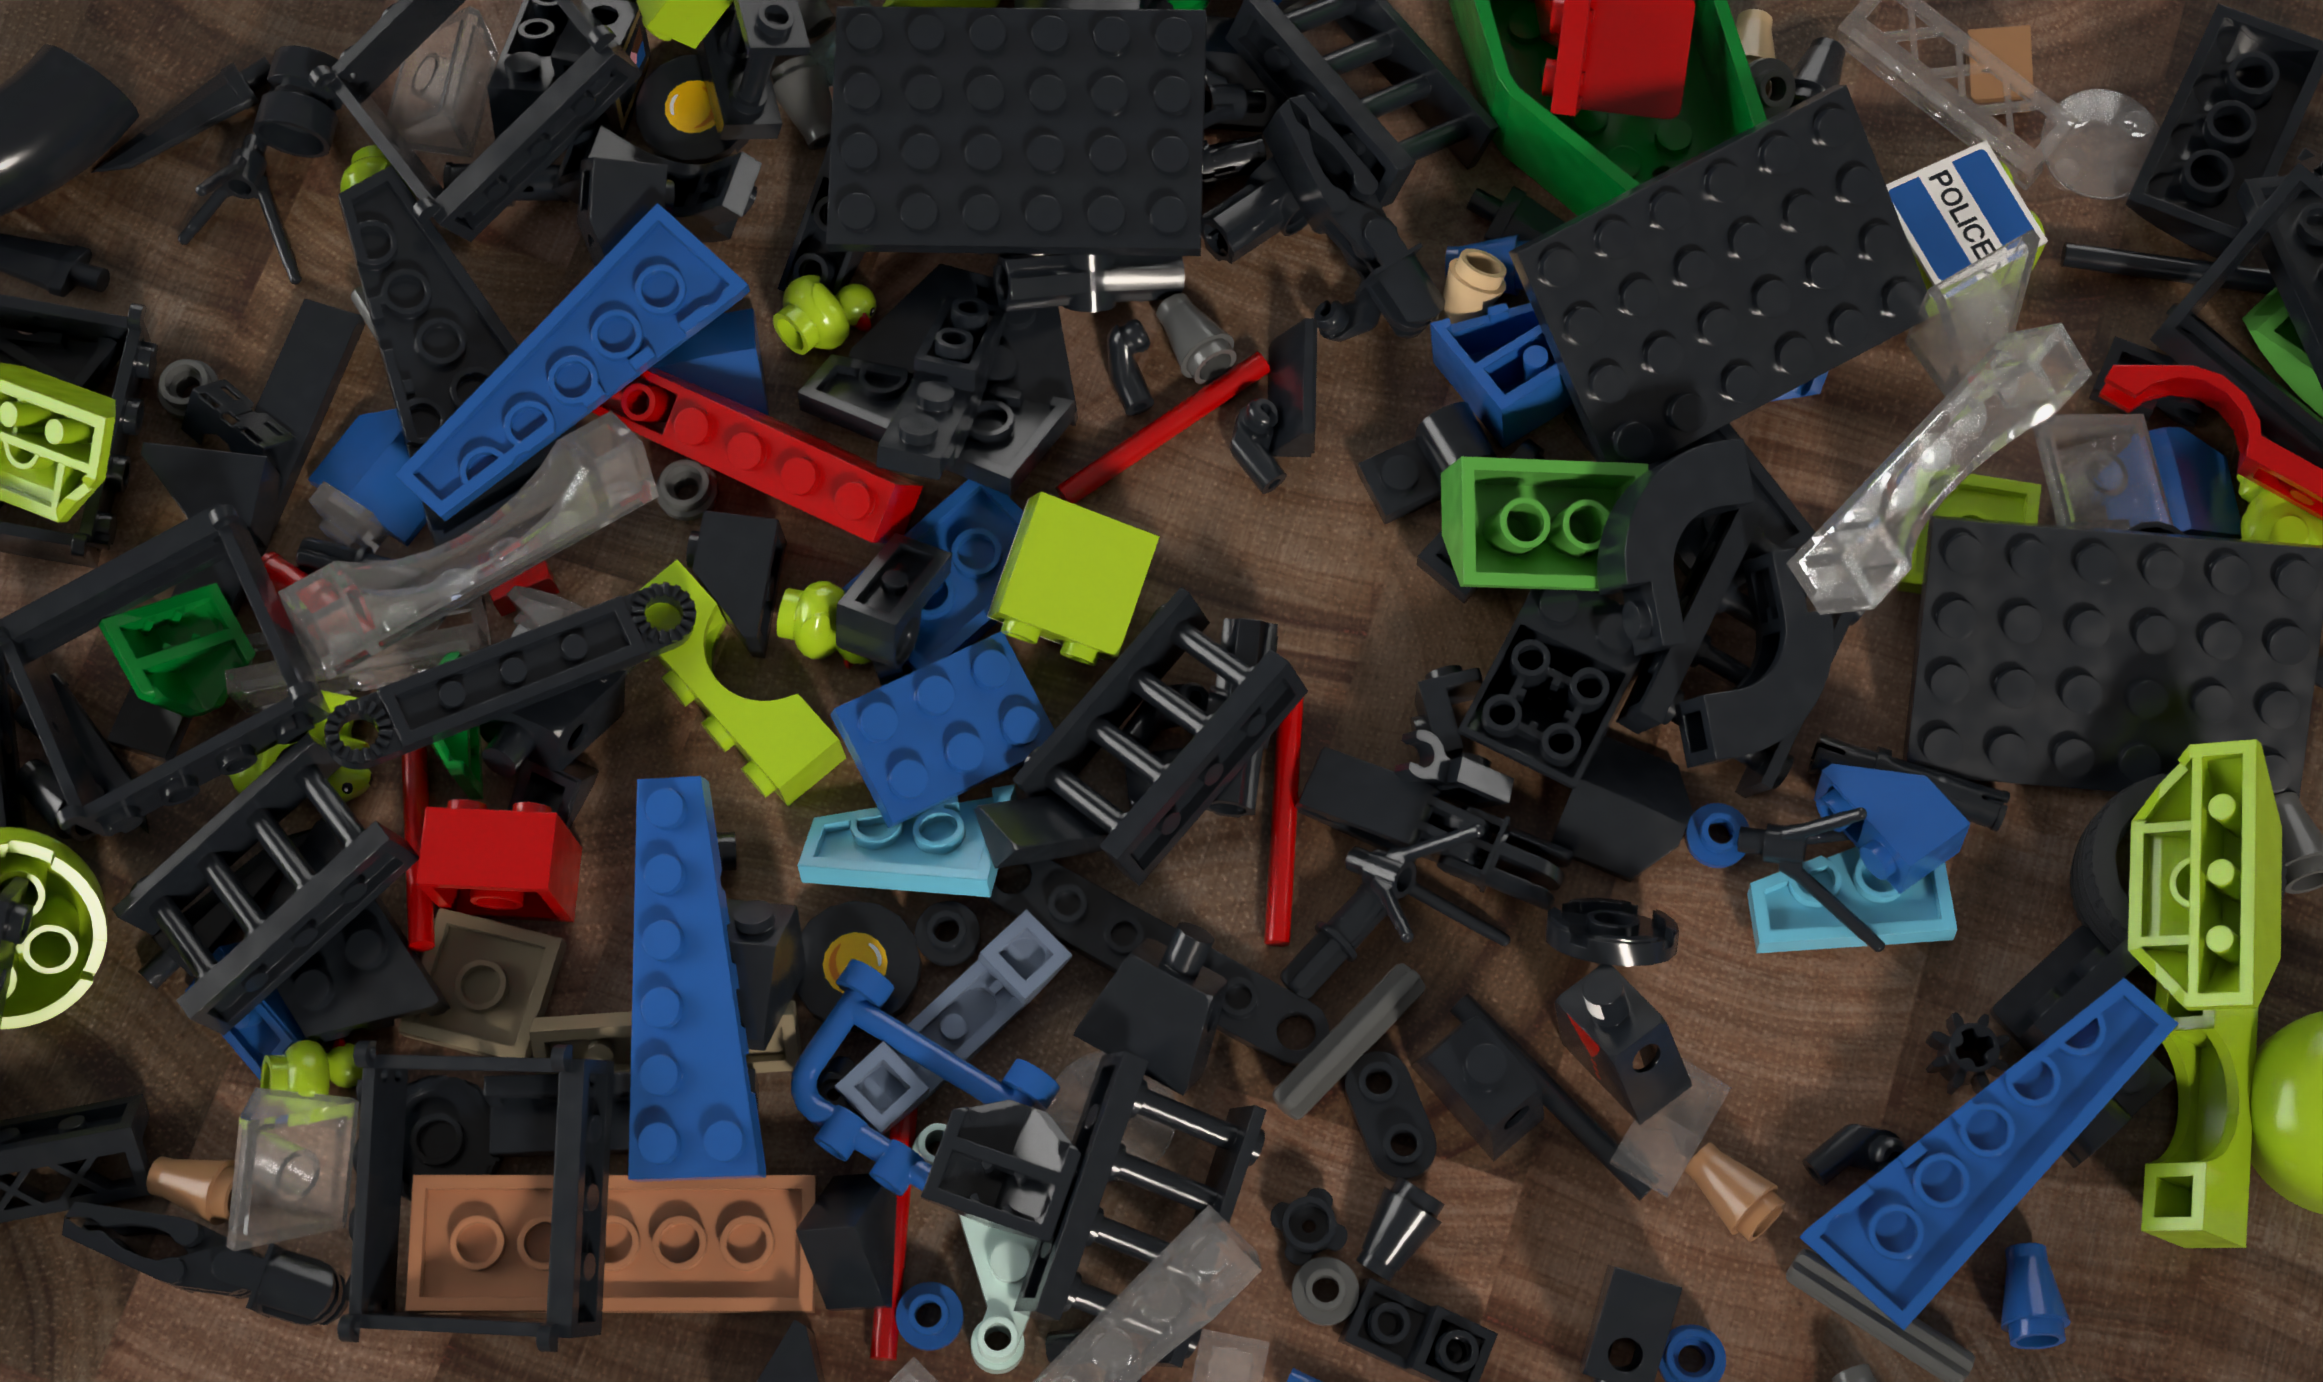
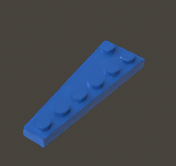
M657 203L398 470L395 476L444 521H447L744 298L750 292L749 285Z
M702 776L637 779L628 1180L635 1182L766 1178V1164L755 1093L751 1092L746 1055L749 1054L746 1028L741 1026L736 989H740L737 967L731 959L727 925L730 924L726 893L721 886L720 880L722 866L709 781Z
M2123 978L1807 1228L1799 1238L1904 1331L2179 1023L2127 979Z

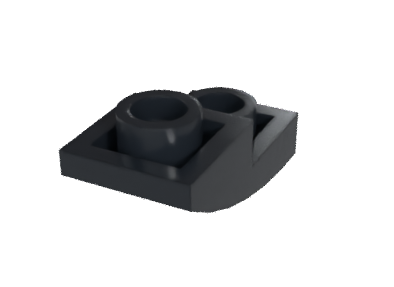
M1372 1278L1363 1279L1360 1286L1357 1305L1352 1314L1347 1318L1338 1342L1429 1382H1479L1498 1333L1439 1305L1429 1306Z

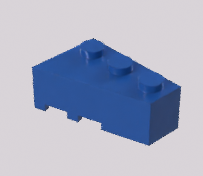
M1507 303L1488 307L1487 315L1451 324L1449 318L1430 323L1433 363L1462 399L1469 404L1471 410L1503 449L1564 412L1565 408L1573 404L1531 303L1513 308H1508Z

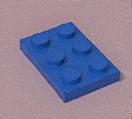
M970 479L904 534V536L952 553L951 573L922 608L919 635L915 647L906 662L913 671L974 644L999 622L988 618L987 614L1024 511L1008 495ZM861 571L842 589L847 592L849 588L853 585V583L862 574L863 571Z
M998 632L836 707L830 714L888 828L894 827L1023 765L1027 756L1034 749L1040 747L1055 731L1012 647L1002 632Z

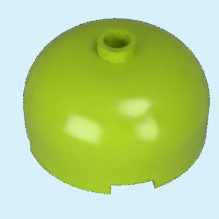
M0 827V893L15 876L29 879L24 904L33 906V917L26 939L22 944H16L0 1029H16L41 1023L62 1013L78 1001L93 983V977L104 956L108 931L105 897L96 876L87 863L70 847L59 840L34 830L16 827Z
M2323 1011L2289 1023L2256 1049L2250 1107L2252 1120L2251 1164L2256 1172L2273 1190L2288 1201L2309 1211L2323 1214Z

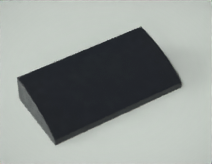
M2218 3L2125 205L2170 236L2218 259L2248 223L2236 197L2244 180L2275 177L2280 171L2323 75V40Z

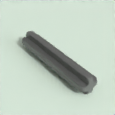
M1403 963L1395 965L1274 1089L1272 1098L1278 1105L1277 1107L1294 1120L1302 1119L1424 993L1426 986L1420 978L1421 976L1414 969Z
M1801 1250L1788 1268L1786 1279L1789 1283L1942 1381L1964 1382L1972 1370L1976 1359L1972 1352L1917 1317L1903 1331L1812 1250Z

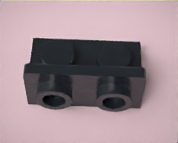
M2080 926L1990 1009V1014L2027 1053H2030L2126 977L2140 962L2128 951V937L2111 952L2087 927Z

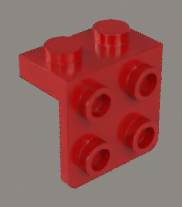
M1553 0L1550 33L1560 34L1557 59L1547 58L1542 84V96L1552 97L1551 113L1576 116L1583 109L1660 119H1673L1677 117L1682 109L1696 7L1695 0Z

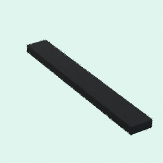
M304 298L254 410L257 414L267 413L296 437L295 441L267 449L264 453V456L269 459L283 478L270 540L366 325L359 314ZM265 424V426H267V427H268L271 431H273L277 436H281V435H280L276 430H274L270 425ZM245 430V433L256 443L262 442L249 430ZM257 547L261 557L265 554L267 548ZM227 557L176 584L171 597L217 583L237 618L246 593L230 558ZM131 686L107 740L115 747L165 763L175 758L192 718H186L139 699Z

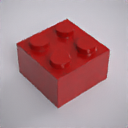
M454 799L448 801L447 808L426 807L416 884L438 908L480 918L574 922L582 847L558 813L552 812V808L547 805L534 802H518L512 805V811L489 810L486 804L479 801Z

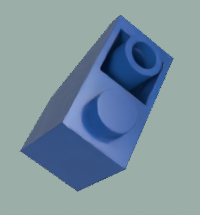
M1831 764L1822 770L1814 796V801L1821 818L1858 807L1866 809V819L1834 829V831H1843L1859 849L1860 857L1866 868L1876 878L1880 880L1886 879L1899 894L1959 853L1971 824L1925 775Z

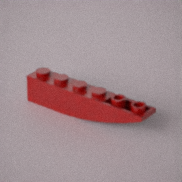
M654 367L649 368L592 411V413L871 543H887L895 532L904 535L923 489L921 484L888 469L876 467L877 464L814 435Z

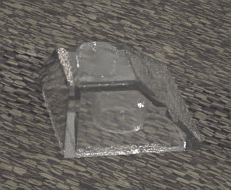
M2034 229L1928 289L1916 315L1919 324L1910 328L1905 343L1946 399L1951 398L1966 388L1971 394L1979 392L2001 375L2000 365L2013 341L2040 237Z

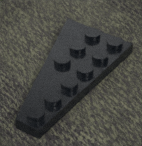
M390 165L339 193L338 196L341 213L410 459L519 345L431 220H428L423 225L412 214V208L417 200L393 166ZM573 425L447 521H444L421 500L437 560L596 467L597 456L576 426Z

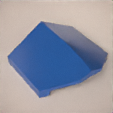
M754 308L721 314L652 366L770 416Z
M396 409L359 415L308 478L309 482L407 547L427 523L421 499L395 476L398 470L409 460Z
M2162 427L2143 432L2099 475L2111 529L2127 530L2141 522L2159 521L2175 526L2186 535L2242 539L2241 519L2227 457L2182 427Z

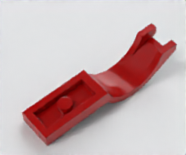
M2194 365L2112 366L2105 377L2104 382L2106 384L2100 391L2099 397L2128 413L2145 401L2166 396L2197 399L2217 410L2234 431L2240 452L2237 474L2323 521V469L2261 435L2260 419L2248 396L2224 375Z

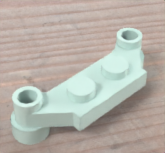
M935 1123L927 1126L919 1133L913 1143L912 1149L931 1165L935 1156L931 1155L927 1148L931 1143L941 1141L947 1126L946 1124ZM958 1214L987 1307L983 1321L975 1327L972 1333L971 1354L975 1363L982 1370L991 1374L1007 1373L1020 1363L1024 1354L1025 1339L1023 1333L1030 1317L1013 1310L1038 1240L988 1227ZM997 1331L1005 1333L1011 1341L1005 1349L999 1351L990 1349L985 1343L986 1337Z

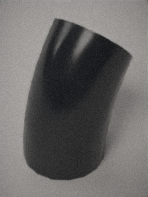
M44 44L26 65L0 85V216L27 206L65 185L90 167L117 143L139 117L134 104L110 80L81 59L57 46Z

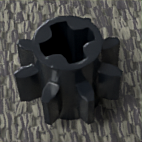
M1957 1012L1952 1013L1946 1020V1027L1950 1036L1942 1032L1933 1031L1927 1037L1926 1043L1931 1048L1938 1050L1936 1059L1930 1063L1926 1071L1927 1073L1940 1072L1949 1081L1947 1094L1952 1095L1960 1086L1970 1084L1973 1091L1978 1094L1990 1084L1986 1073L1994 1077H2000L2011 1068L2005 1061L1998 1059L2000 1049L2010 1041V1037L2008 1035L1997 1037L1987 1027L1989 1015L1984 1013L1975 1023L1964 1024L1962 1017ZM1960 1046L1965 1051L1976 1049L1980 1059L1975 1064L1971 1058L1960 1060L1955 1051Z

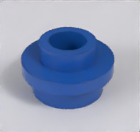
M1722 803L1707 804L1696 810L1690 817L1685 829V843L1691 855L1701 864L1712 868H1726L1737 863L1745 855V853L1738 852L1737 850L1740 827H1749V824L1745 817L1732 806ZM1718 824L1725 827L1730 836L1729 842L1720 844L1713 841L1709 836V826Z
M923 1282L911 1287L904 1293L897 1305L896 1324L900 1334L907 1343L920 1350L935 1351L948 1346L956 1339L963 1326L964 1312L961 1301L953 1290L938 1282ZM929 1303L938 1305L942 1312L940 1321L933 1327L919 1325L917 1321L919 1309Z
M1694 1324L1681 1325L1669 1332L1658 1370L1665 1382H1719L1726 1367L1725 1350L1719 1338L1709 1329ZM1684 1348L1697 1350L1703 1361L1701 1369L1697 1372L1684 1370L1678 1361L1680 1350Z

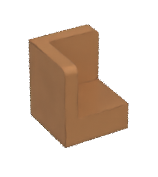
M2031 25L1968 29L1965 57L1966 72L1969 71L1971 101L1973 103L2017 101L2018 113L2031 112L2034 98Z

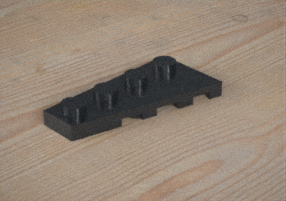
M831 354L798 391L799 407L801 411L880 442L913 378H908L906 368ZM998 386L995 394L984 392L954 467L946 466L945 470L1012 496L1075 419L1074 400L1053 396L1050 404L1024 400L1023 390Z

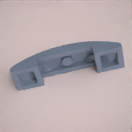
M1026 909L979 952L978 960L907 1026L969 1062L1042 991L1067 964L1072 954ZM883 1041L835 1085V1090L874 1130L883 1135L927 1100L947 1081Z

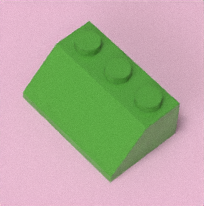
M1461 456L1441 473L1442 537L1460 587L1599 591L1597 560L1603 529L1618 499L1638 477L1648 471V464Z

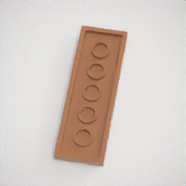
M413 1175L405 1311L410 1313H547L554 1175ZM609 1175L602 1313H815V1279L795 1230L818 1199V1177L816 1175H766V1178L635 1182L628 1180V1175Z

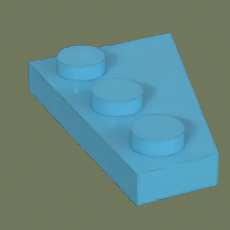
M1015 784L992 788L993 797L959 802L958 796L891 828H888L878 807L815 817L797 865L802 883L991 897L999 868L995 869L974 809L978 805L1017 800Z
M1857 847L1828 858L1821 855L1804 862L1803 868L1884 941L1885 945L1949 941L1954 939L1958 929L1945 863L1899 894L1886 879L1880 880L1876 878L1866 868ZM1777 872L1750 883L1747 896L1756 954L1868 946L1799 883L1784 873Z

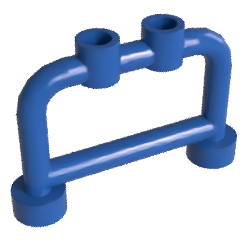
M856 959L850 960L836 980L837 985L844 991V994L798 1058L791 1074V1095L797 1110L811 1123L820 1128L813 1138L814 1141L825 1151L842 1161H847L854 1150L876 1163L869 1172V1175L880 1185L899 1196H903L910 1184L923 1191L932 1165L907 1145L895 1139L890 1140L869 1127L863 1119L843 1106H835L819 1094L817 1089V1080L820 1073L854 1025L880 1041H884L890 1047L984 1104L1010 1099L1046 1112L1061 1089L1051 1076L1022 1059L1015 1060L1000 1082L882 1011L881 1008L895 988L877 970Z

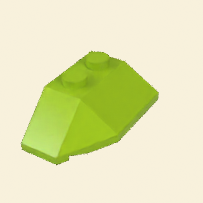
M0 362V500L58 523L68 522L106 478L116 418L115 399L25 366Z
M2257 739L2190 744L2179 757L2178 761L2180 763L2157 786L2131 821L2128 951L2188 1011L2258 1008L2281 959L2282 825L2262 745Z

